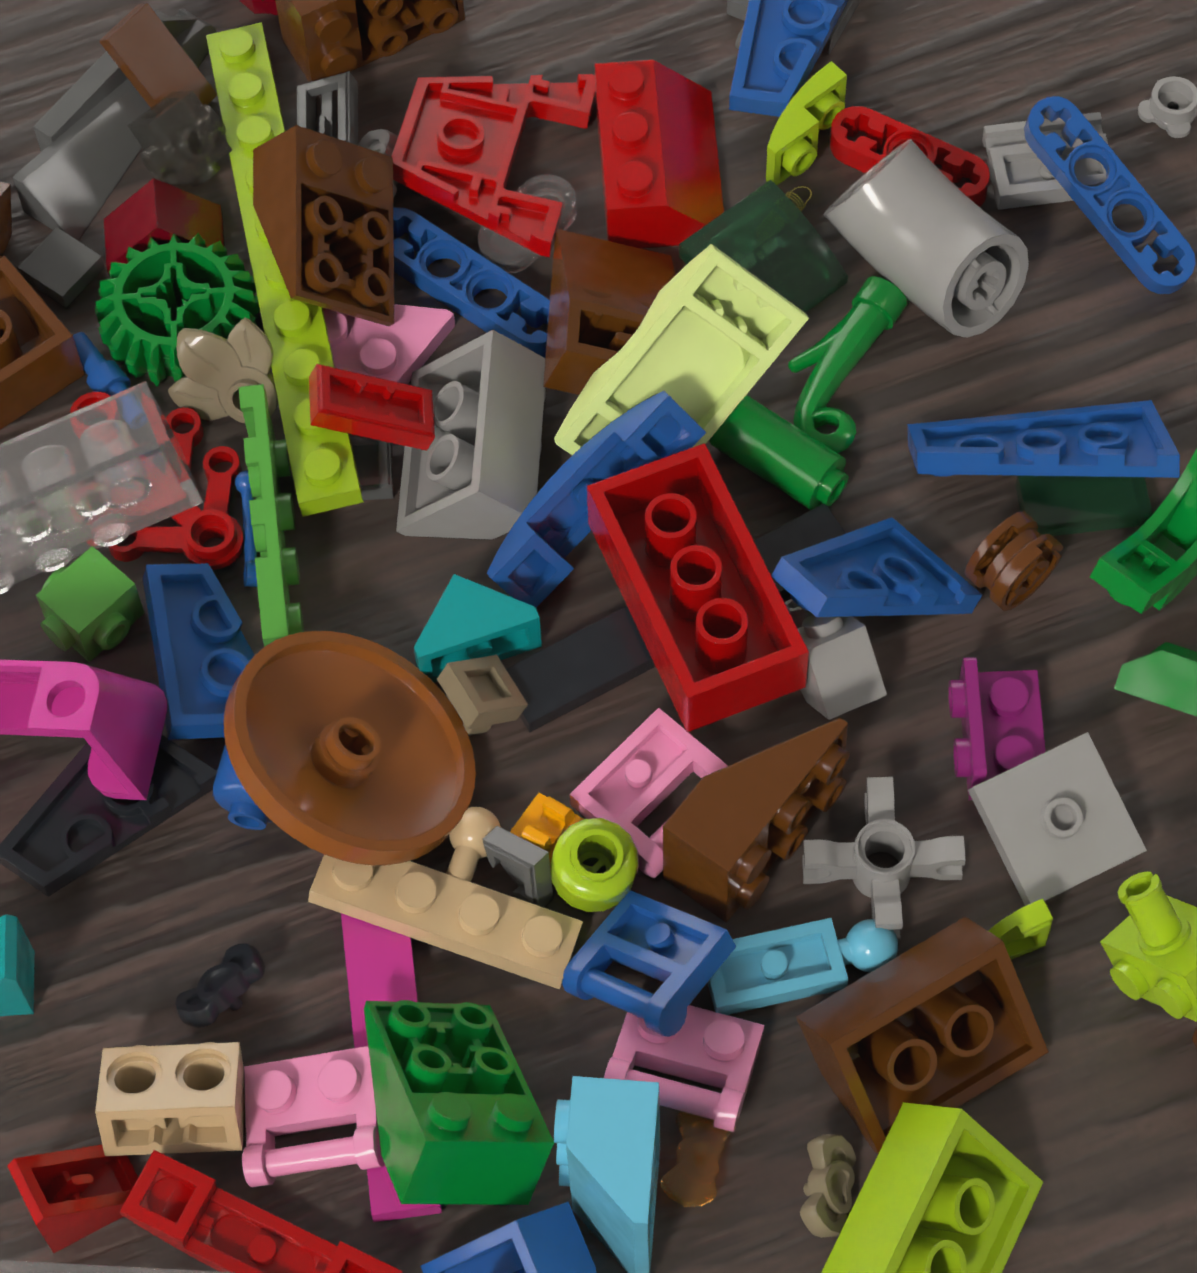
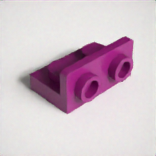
M976 657L963 658L959 679L949 680L948 700L950 717L961 718L963 738H954L953 745L955 776L966 777L967 789H970L1045 753L1046 750L1038 670L978 672ZM968 792V801H969V800H972V798H971V796H970V794H969V792Z

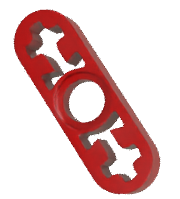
M848 107L838 112L831 124L830 149L834 157L841 163L866 173L898 146L912 139L934 165L939 164L942 166L940 171L951 182L958 183L963 177L972 180L971 183H965L962 188H958L979 207L985 202L990 172L987 164L980 157L867 107ZM858 131L867 134V137L860 136L855 142L847 139V136L854 137ZM886 141L883 154H877V149L882 150L883 142Z

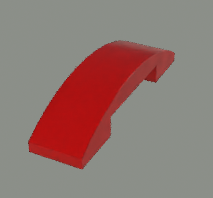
M153 1150L120 1210L122 1216L221 1273H403V1271L342 1241L336 1246L218 1188L215 1179L156 1150Z

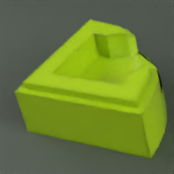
M1042 898L1005 917L988 931L1003 940L1009 957L1012 960L1045 946L1053 917Z

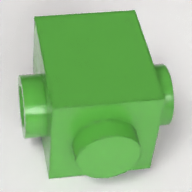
M93 546L70 566L61 567L53 572L44 583L42 590L36 594L45 618L40 623L45 634L61 650L66 652L69 648L73 647L88 662L93 660L103 650H110L117 646L127 635L130 626L145 613L135 583Z

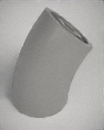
M912 139L898 146L868 170L824 213V216L882 277L898 287L910 302L953 335L968 338L984 333L998 323L1009 311L1024 286L1029 260L1027 247L1020 237L993 219L961 192L927 158Z

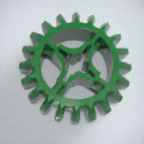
M199 233L189 243H182L181 239L175 234L172 235L169 243L159 245L151 237L148 242V249L143 252L128 246L126 255L128 263L111 262V270L109 271L111 279L100 281L98 292L101 299L96 301L95 314L100 324L98 330L102 343L106 344L107 348H109L112 359L118 365H127L129 373L135 379L148 373L150 381L156 387L167 376H173L174 383L186 376L180 367L176 348L178 333L183 328L205 330L228 339L230 332L243 318L249 319L255 325H257L255 319L259 318L260 307L258 297L255 295L254 278L250 275L249 271H245L244 262L239 258L238 254L228 255L227 249L222 245L221 241L207 247L205 240ZM180 299H181L182 304H183V306H181V307H179V300H180ZM177 312L176 321H174L173 313Z

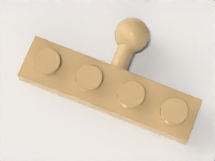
M469 807L464 812L460 822L449 834L455 851L446 873L411 861L393 865L373 866L355 864L324 855L310 888L308 898L310 903L557 989L561 987L564 970L571 959L583 924L581 920L471 883L479 859L487 857L482 839L496 826L501 827L497 817L491 811L482 807Z

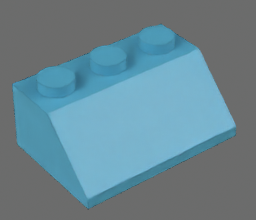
M573 1076L570 1100L558 1099L556 1104L554 1143H557L556 1163L560 1165L559 1186L570 1187L573 1211L627 1273H650L660 1160L659 1082Z

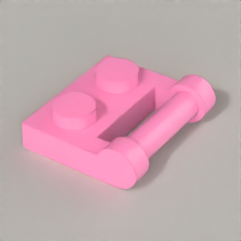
M658 708L569 794L570 805L586 819L603 818L619 824L631 835L637 847L638 868L647 876L656 878L663 871V825L650 837L646 836L637 826L692 772L703 778L728 765Z
M688 1005L684 1025L675 1035L667 1037L649 1030L645 1025L644 1019L627 1012L604 1078L659 1082L661 1106L713 1119L714 1127L734 1132L762 1043L765 1025ZM636 1065L718 1087L723 1090L722 1093L636 1071L633 1070V1067Z
M368 1046L244 1067L246 1147L242 1154V1167L245 1180L250 1187L272 1185L276 1177L353 1164H358L362 1170L379 1168L385 1165L381 1156ZM357 1123V1129L354 1131V1136L275 1149V1136Z

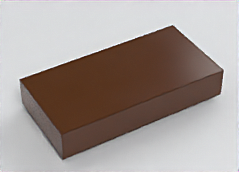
M148 3L138 4L99 40L100 44L170 133L180 132L217 96L215 90Z

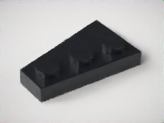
M161 735L147 800L115 799L104 796L91 783L88 776L91 746L86 743L1 842L0 864L49 897L212 791L217 771Z

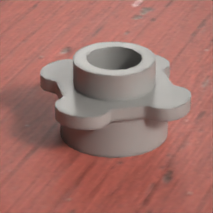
M1172 76L1160 79L1152 90L1151 98L1140 102L1138 116L1146 123H1156L1160 128L1166 130L1171 137H1185L1190 133V124L1197 116V88L1192 82L1182 77Z

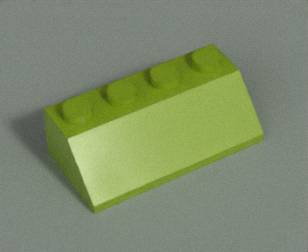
M903 1102L821 1273H1002L1043 1181L963 1109Z

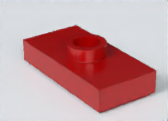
M316 364L309 376L311 426L425 451L429 449L435 439L432 390Z

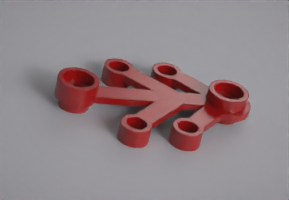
M89 392L80 396L73 403L70 409V419L77 438L90 446H103L141 486H101L94 480L79 481L68 492V502L73 515L81 521L92 522L100 519L106 512L169 514L180 526L140 527L137 522L130 519L114 522L106 532V542L111 555L115 559L123 562L138 559L144 551L184 553L191 564L209 563L212 570H218L229 566L240 556L244 546L242 528L237 520L229 515L232 486L235 485L237 475L242 472L237 452L227 446H218L205 454L203 468L208 485L203 510L187 496L193 447L201 442L204 435L200 416L195 410L182 407L171 411L167 415L164 427L168 437L165 470L163 472L122 430L123 421L120 410L112 396L104 392ZM99 420L108 422L99 428H89L92 423ZM183 423L194 425L191 431L184 434L174 431L177 426ZM220 462L233 464L226 472L218 473L212 470ZM94 495L98 497L97 501L90 506L78 505L79 500L84 496ZM134 535L136 537L135 541L128 546H118L116 544L121 536ZM210 538H221L224 540L217 546L203 547V544Z

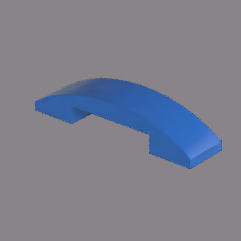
M665 391L631 408L593 436L545 483L505 537L489 567L488 576L511 597L537 607L574 569L565 557L591 531L588 524L587 486L692 448L706 432Z

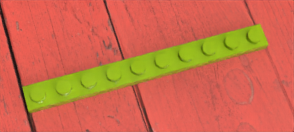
M260 22L208 34L206 39L264 333L273 349L271 368L298 504L304 517L364 503L350 435L310 425L309 376L316 364L335 368L323 307L290 297L253 206V149L286 131L263 25Z

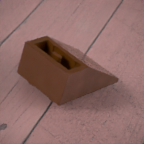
M275 0L282 40L309 82L348 71L351 73L353 70L381 57L392 56L401 51L405 46L427 36L445 32L454 24L465 20L463 0Z
M298 125L253 149V206L290 297L388 327L393 325V157Z
M557 229L554 241L543 387L580 395L592 374L619 352L636 332L658 292L675 276L673 261L670 255Z
M841 718L835 719L704 776L663 825V879L726 923L740 906L746 910L750 909L760 898L769 882V877L765 875L779 857L787 861L796 853L808 833V828L804 825L818 808L823 812H827L843 792L847 782L842 777L843 768L850 755V752L845 750L848 723Z

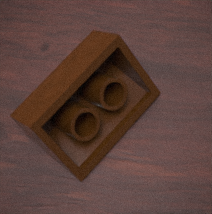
M6 256L0 258L1 430L85 375L73 335Z
M967 917L958 920L796 1016L821 1074L866 1141L877 1154H879L903 1102L958 1108L1049 1052L1003 940Z

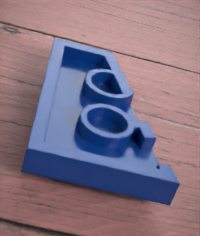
M209 563L146 565L143 585L159 686L167 699L165 724L168 740L224 738V712L230 690L245 666L255 655L241 632L243 623Z

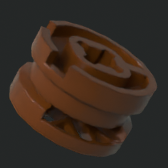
M1025 511L1013 514L994 528L972 554L965 569V576L979 589L987 587L990 590L989 598L1003 611L1012 610L1035 593L1047 580L1062 557L1055 549L1060 552L1064 548L1051 534L1041 535L1038 532V523Z

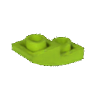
M832 61L820 69L800 88L780 115L772 131L767 146L766 182L773 188L791 175H801L812 165L817 157L819 129L825 130L831 127L836 114L845 109L847 75Z

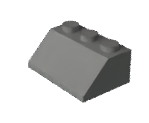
M491 330L412 372V386L432 390L435 439L427 451L407 446L404 448L396 532L405 536L493 540L511 530L516 520L537 494L539 461L542 450L543 410L546 398V389L543 387L544 357L497 331Z

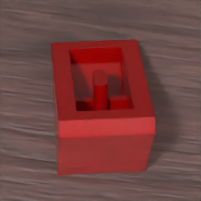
M103 1145L14 1158L7 1165L37 1228L53 1253L124 1217L121 1215L120 1210L138 1179L127 1155L105 1156Z

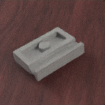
M1101 113L1083 114L1108 144L1106 134H1103L1101 127ZM1061 118L1052 122L1044 119L1045 121L1040 131L1045 136L1055 132L1066 143V147L1060 157L1062 160H1066L1074 148L1083 144V142L1077 139L1074 145L1070 147L1061 135L1065 122ZM1026 121L984 126L982 142L983 146L986 147L988 155L987 164L998 210L1073 201L1029 147L1024 135ZM1086 158L1074 165L1075 176L1083 185L1089 187L1099 186L1106 181V170L1099 161Z

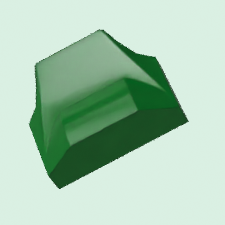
M1165 642L1147 655L1123 663L1114 689L1197 716V651Z

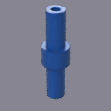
M84 332L74 334L73 338L83 370L88 375L87 385L93 392H104L115 399L122 419L133 432L145 429L151 423L152 416L130 390L131 381L115 361L106 360Z

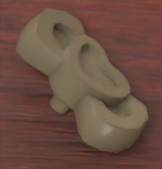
M823 1134L807 1143V1150L813 1169L809 1174L808 1183H805L803 1188L805 1195L809 1198L800 1210V1216L805 1226L812 1235L820 1238L837 1237L841 1233L847 1220L846 1213L852 1208L851 1188L855 1181L852 1167L856 1161L852 1145L842 1135Z

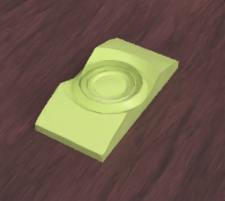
M710 244L658 292L636 332L619 352L592 374L554 437L556 445L573 455L612 421L662 391H665L706 432L693 447L703 443L706 444L808 321L809 317L793 303L717 247Z

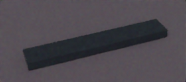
M823 504L753 541L770 575H772L782 556L846 533L827 505ZM773 579L782 599L788 598L790 593ZM626 606L514 664L506 670L528 704L519 717L530 733L656 666Z

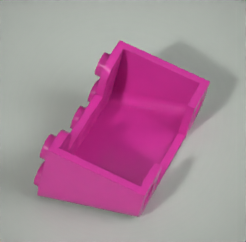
M0 660V735L84 738L91 746L88 776L99 792L104 796L115 799L147 800L167 714V699L159 687L152 683L76 662Z

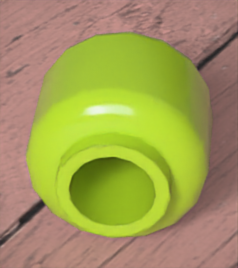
M603 818L584 819L570 825L559 836L551 859V880L558 895L570 906L586 912L605 911L618 905L631 891L638 871L637 847L631 835L619 824Z

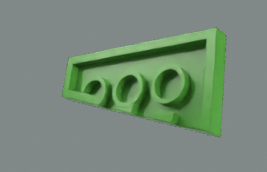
M264 384L240 386L239 397L240 408L244 415L249 438H243L245 461L248 467L251 494L253 498L256 497V500H249L255 548L256 552H260V557H255L262 640L265 647L271 642L287 635L304 632L300 602L290 603L289 585L300 584L296 547L286 548L284 531L296 529L291 492L281 493L280 477L291 476L290 459L286 439L276 440Z

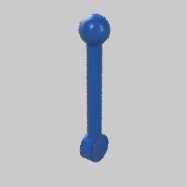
M247 470L242 471L235 478L236 489L242 495L245 554L243 581L244 586L257 587L255 568L257 552L249 500H254L251 494Z

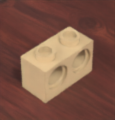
M205 1042L200 1044L161 1046L136 1045L132 1047L103 1048L95 1113L104 1155L152 1154L153 1150L162 1154L242 1151L245 1121V1084L240 1042Z

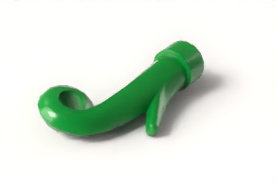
M872 276L867 278L852 300V308L847 315L818 343L794 357L788 363L789 370L794 373H798L816 364L797 401L793 424L836 453L846 450L852 444L856 435V423L849 414L840 409L826 407V405L884 330L891 329L906 308L908 304L907 298L894 284L880 277ZM822 425H833L838 429L831 434H823L815 428Z

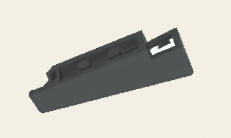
M179 9L175 16H168L159 10H153L198 68L209 53L206 35L217 33L214 26L185 9ZM107 51L33 126L41 153L13 176L23 212L52 230L58 227L76 240L81 238L161 122Z

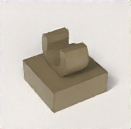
M497 655L447 663L437 678L446 693V697L462 719L468 736L485 733L494 724L516 721L528 705Z

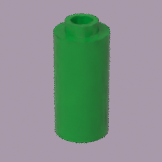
M748 395L742 399L709 439L710 445L810 510L819 507L822 503L831 506L839 498L849 479V476L843 472L846 465V459Z

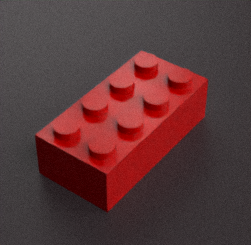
M705 443L587 486L588 524L686 732L806 687L809 651Z

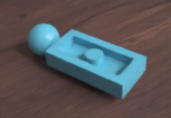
M832 918L735 938L733 941L736 948L708 981V986L715 1012L725 1015L838 991L848 985L845 965L852 964L861 971L871 973L896 958L898 939L894 930L875 928V919H866L855 924L849 930L846 938L837 940Z

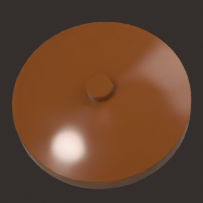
M307 631L287 635L271 642L256 653L245 666L230 690L224 712V737L228 755L238 779L254 803L271 821L291 837L311 849L355 864L375 866L408 862L429 853L439 846L457 826L464 812L469 807L475 788V759L468 733L463 726L460 716L445 694L427 675L420 672L419 668L407 659L378 643L362 637L333 631Z

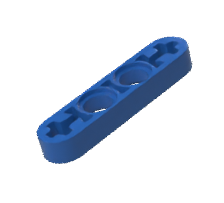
M1059 96L1046 97L1038 101L1031 109L1024 126L1025 139L1032 151L1144 287L1157 294H1171L1180 290L1192 275L1196 264L1195 253L1187 240L1072 102ZM1043 116L1051 122L1058 118L1065 122L1061 135L1070 147L1074 145L1077 139L1083 142V144L1074 148L1066 160H1062L1060 157L1066 147V143L1055 132L1045 136L1040 131L1045 121ZM1086 158L1097 160L1106 170V181L1099 186L1089 187L1083 185L1075 176L1074 165ZM1121 204L1135 206L1143 215V228L1132 233L1121 231L1112 220L1113 209ZM1152 230H1155L1159 235L1151 245L1159 256L1167 258L1173 255L1177 258L1178 264L1173 270L1176 276L1168 270L1161 274L1154 270L1153 266L1158 257L1148 244L1141 253L1134 248L1142 244Z
M393 208L394 237H397L394 240L395 273L486 333L495 330L544 358L546 357L547 333L536 330L532 335L527 334L526 323L534 328L540 327L543 323L548 325L549 299L417 213L406 208ZM404 233H408L409 243L399 237ZM414 250L418 252L415 259H414ZM442 258L452 259L460 265L457 273L446 278L434 276L427 269L435 260ZM489 288L500 290L507 296L503 304L494 308L479 306L474 301V298L480 291ZM519 307H521V316L516 314Z

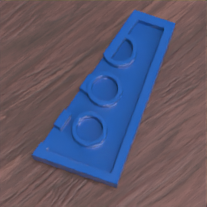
M749 0L729 96V110L780 117L790 100L806 83L848 0Z
M1152 400L907 424L908 448L918 474H931L939 477L952 475L1180 478V454Z

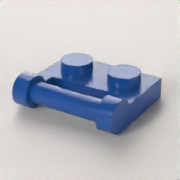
M630 891L568 963L563 973L562 985L567 993L582 1000H589L593 997L644 1019L645 1025L649 1030L670 1037L680 1031L686 1020L688 1005L733 952L736 945L727 929ZM615 961L664 983L653 994L604 971Z

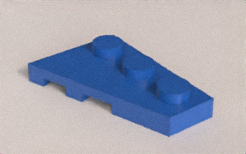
M892 517L782 556L771 575L777 583L790 593L791 599L798 606L810 611L816 617L972 614L982 597V594Z

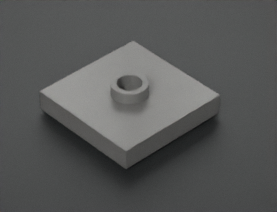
M1088 732L968 789L1025 906L1042 898L1046 901L1147 851Z

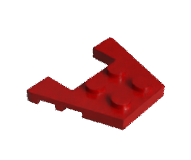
M578 74L577 82L550 83V81L543 80V75H531L529 83L493 84L492 76L418 77L391 156L393 157V180L541 256L550 258L555 241V233L561 220L563 202L514 192L505 188L527 118L535 117L587 129L596 100L595 75Z

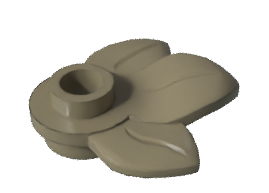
M243 318L230 332L228 339L205 330L183 328L178 333L177 358L186 376L177 380L168 389V393L175 404L180 408L186 407L195 410L199 414L200 419L211 421L230 416L234 420L245 424L244 415L240 408L239 387L264 384L270 414L272 415L278 407V399L274 378L270 372L273 349L269 339L257 325L249 319Z

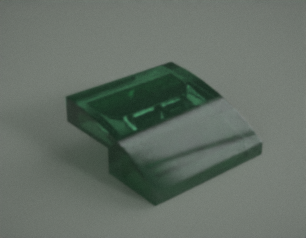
M769 180L679 244V257L686 264L710 244L714 245L805 313L848 281V275L823 238L796 205L772 180Z

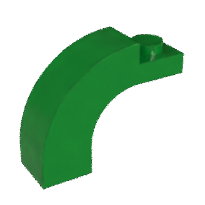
M1197 449L1181 477L1153 515L1134 534L1100 557L1090 575L1091 579L1107 589L1114 600L1122 605L1133 608L1140 614L1151 606L1160 611L1197 575Z

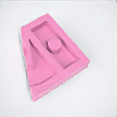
M394 304V324L388 327L323 308L335 368L404 384L410 382L412 372L424 365L455 327L454 313L447 309Z

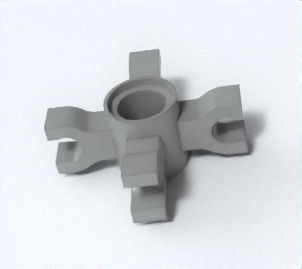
M867 777V793L864 794L866 825L858 833L855 842L839 843L829 840H804V855H802L803 884H820L840 879H853L857 889L865 896L871 898L872 919H875V928L894 930L898 943H900V929L903 927L900 894L907 888L910 878L914 877L962 880V865H965L966 861L964 836H945L925 841H914L909 830L895 821L893 777ZM885 852L893 855L899 863L890 868H880L873 865L867 857L873 853Z

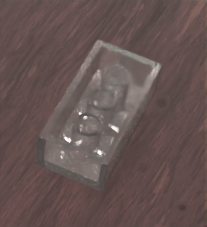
M146 381L0 444V594L8 591L14 584L37 574L55 571L66 566L72 559L81 556L91 546L97 549L102 546L116 545L134 532L203 503L181 446Z

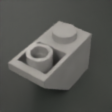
M792 599L785 602L809 651L806 687L800 689L808 704L830 720L887 695L864 624L852 616L816 617L810 611L798 606Z

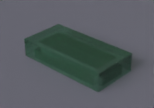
M1017 476L1015 486L1020 511H1025L1038 523V532L1041 535L1051 534L1052 536L1137 527L1142 526L1153 514L1145 477Z

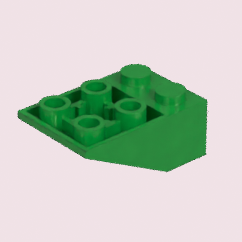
M409 1000L397 1002L366 1001L364 1015L381 1156L400 1203L529 1205L554 1145V1140L491 1006L470 1002L449 1004L421 1003Z

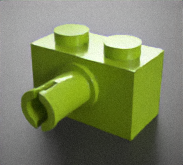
M1148 871L1135 874L1125 880L1117 892L1121 903L1125 905L1130 915L1100 941L1113 965L1110 969V975L1119 989L1128 997L1134 1000L1143 998L1161 1006L1174 1018L1181 1019L1186 1017L1197 1022V907L1167 896L1157 874L1153 876L1152 872Z

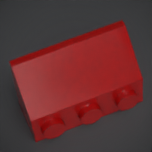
M655 60L596 63V110L607 241L637 248L726 242L712 92Z

